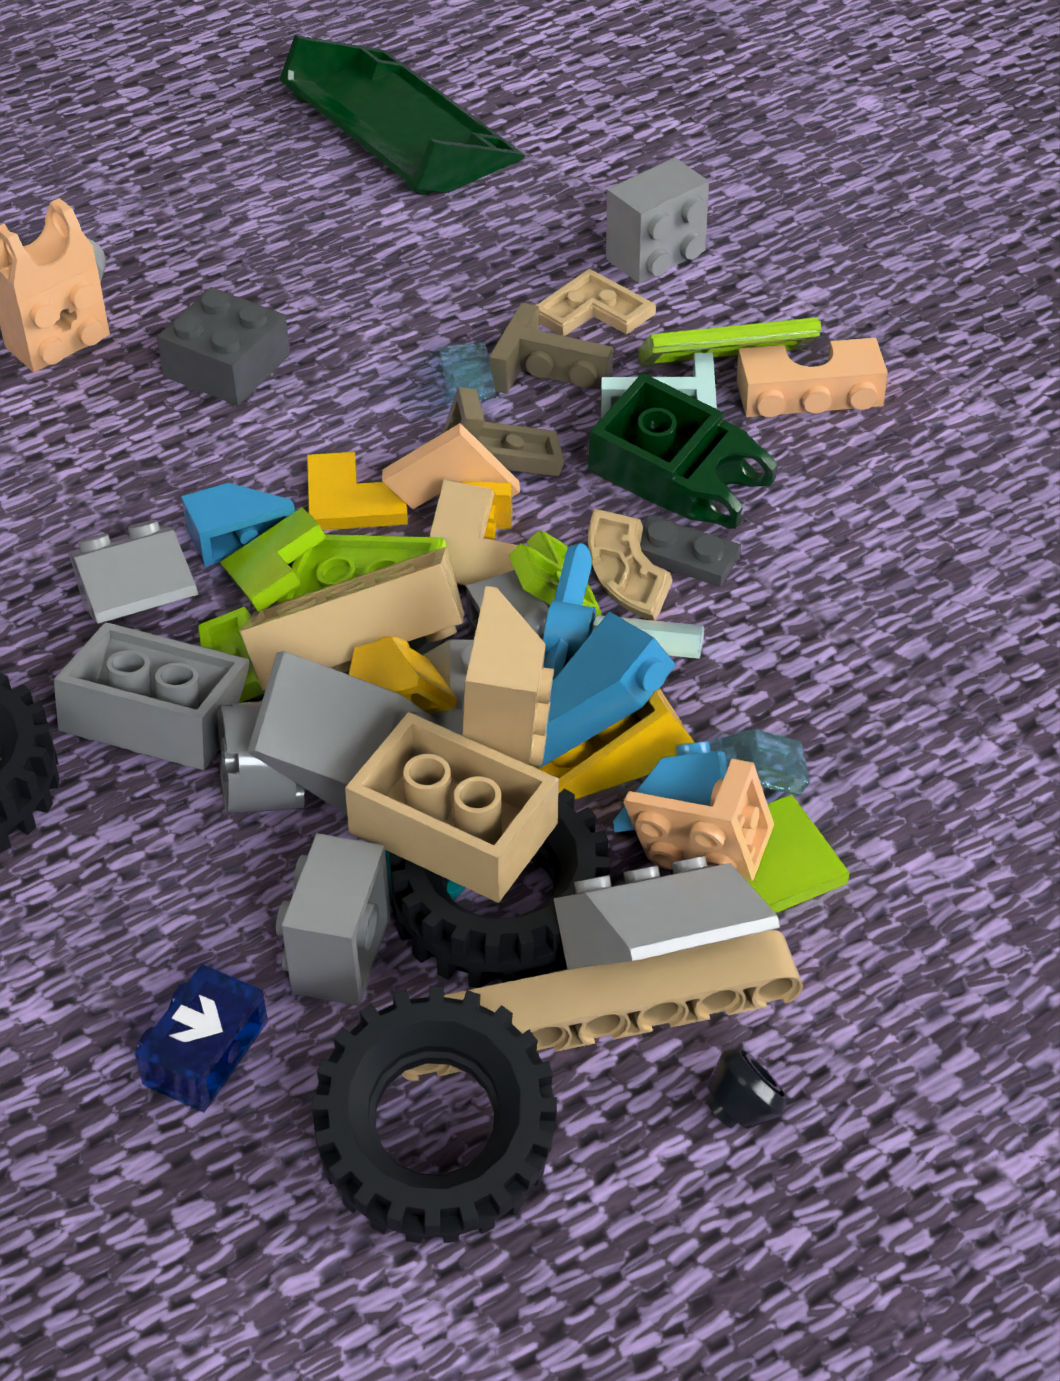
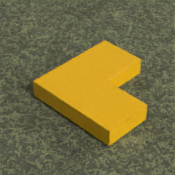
M355 452L307 455L309 514L320 525L322 530L408 524L407 504L384 482L357 484Z

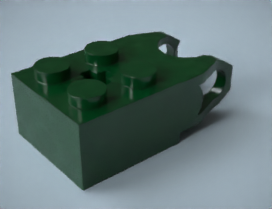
M643 372L590 430L589 471L689 520L716 523L728 529H736L741 523L740 516L743 505L726 485L741 484L748 487L771 486L776 479L778 463L745 430L723 420L724 412ZM744 458H751L757 461L762 466L764 473L756 472ZM713 501L722 503L728 509L730 515H725L718 511Z

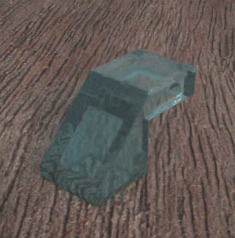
M485 342L436 347L438 365H442L446 403H453L458 387L477 389L479 400L496 398Z
M751 729L709 741L710 752H725L727 769L731 759L753 762L762 787L800 796L810 784L801 741L758 729Z

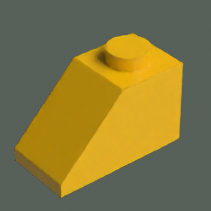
M385 636L379 638L378 641L354 647L349 671L350 676L401 694L430 715L456 709L458 698L430 659L411 649L409 643L405 640Z

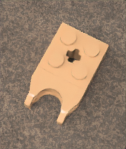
M60 198L50 202L45 215L44 229L40 236L29 245L22 246L16 233L10 232L5 223L0 225L1 332L5 347L32 372H36L48 365L57 364L63 358L87 346L95 345L101 339L110 335L93 245L81 231L73 209Z

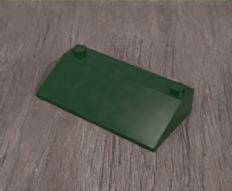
M294 35L279 80L293 90V97L302 102L309 103L407 181L406 186L410 190L422 195H429L431 191L449 193L525 158L524 153L386 50Z

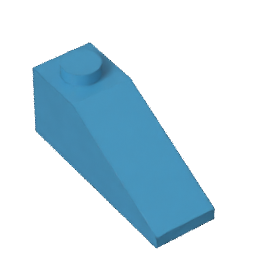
M609 611L553 680L542 767L642 708L653 693L664 684L667 676L676 664L653 636Z

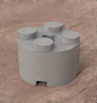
M262 701L230 703L229 705H219L218 745H221L222 763H219L224 808L227 813L304 808V788L247 753Z

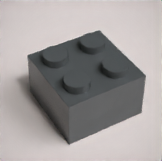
M210 287L157 336L163 376L165 378L237 406L290 356L286 314Z

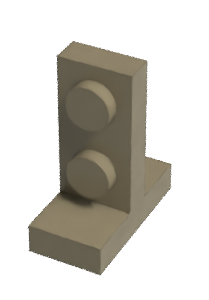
M521 303L489 356L490 390L508 394L520 372L531 374L537 378H551L573 383L581 388L590 387L601 390L602 377L613 376V347L539 331V306Z
M458 387L442 433L461 423L507 470L525 472L532 475H560L565 461L556 431L485 422L477 389Z

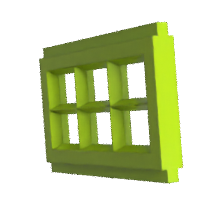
M818 317L651 334L638 348V360L640 366L694 361V353H713V359L738 356L739 348L785 345L786 351L801 350L820 336L821 321H818Z

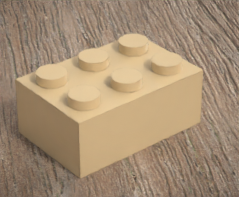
M408 712L345 787L349 833L367 842L385 845V850L499 903L558 824L559 778Z

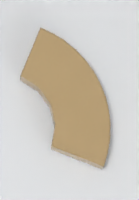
M594 509L588 530V547L592 565L601 586L623 608L642 618L656 621L672 584L670 572L653 565L642 553L640 543L643 526L640 519Z

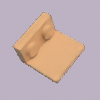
M731 759L724 779H719L715 783L711 794V806L632 791L627 792L623 802L647 859L655 865L672 870L671 862L705 856L707 867L731 863L746 881L753 882L774 827L754 763Z

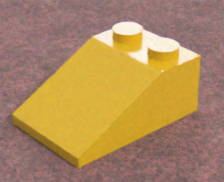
M659 688L642 708L539 768V770L559 778L558 794L565 788L575 794V799L647 776L662 758L677 756V745L695 742Z

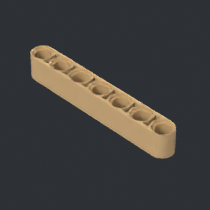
M767 930L636 961L568 969L468 991L481 994L480 1005L493 1012H496L500 1005L513 1013L512 1024L522 1034L530 1029L538 1040L537 1050L554 1047L555 1052L595 1044L594 1038L612 1035L614 1040L652 1032V1026L669 1023L670 1027L709 1020V1014L723 1011H727L728 1015L766 1008V1002L783 999L784 1003H790L801 994L803 984L784 935L776 930ZM466 991L446 994L444 997L463 1000ZM424 1064L404 1071L402 1076L409 1081H419L418 1075L437 1072V1076L462 1072V1070L446 1064Z

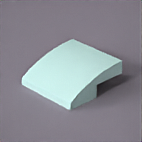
M598 615L596 617L592 632L605 616ZM620 617L653 636L669 656L700 659L704 640L703 625Z

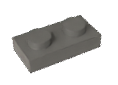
M652 515L649 516L643 525L640 546L642 553L653 565L718 587L722 586L740 557L741 544Z

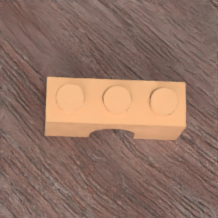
M864 338L830 341L828 363L815 367L802 366L793 362L787 355L785 345L739 348L736 382L746 417H775L781 414L805 412L818 414L830 410L854 408L865 410L871 407L884 406L888 372L877 339Z

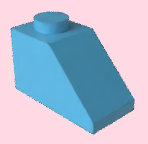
M225 483L181 496L186 528L204 567L221 562L295 512L291 499L232 483Z
M709 742L677 745V756L662 758L636 791L637 793L711 806L713 787L717 780L724 779L727 772L725 752H710ZM624 806L613 821L614 832L635 830Z

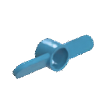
M583 543L568 547L555 599L551 602L547 614L543 638L546 644L543 667L554 669L553 680L563 669L566 657L572 658L590 636L596 618L595 607L582 605L592 566L590 551Z

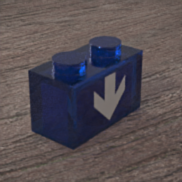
M201 964L188 983L183 982L177 987L166 1013L155 1027H149L143 1033L137 1044L135 1057L142 1084L205 1113L268 1023L263 990Z

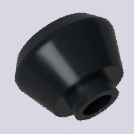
M741 1048L728 1049L721 1053L707 1083V1088L712 1096L706 1103L715 1116L730 1129L737 1123L746 1129H750L781 1116L785 1110L786 1095L771 1074L753 1056Z

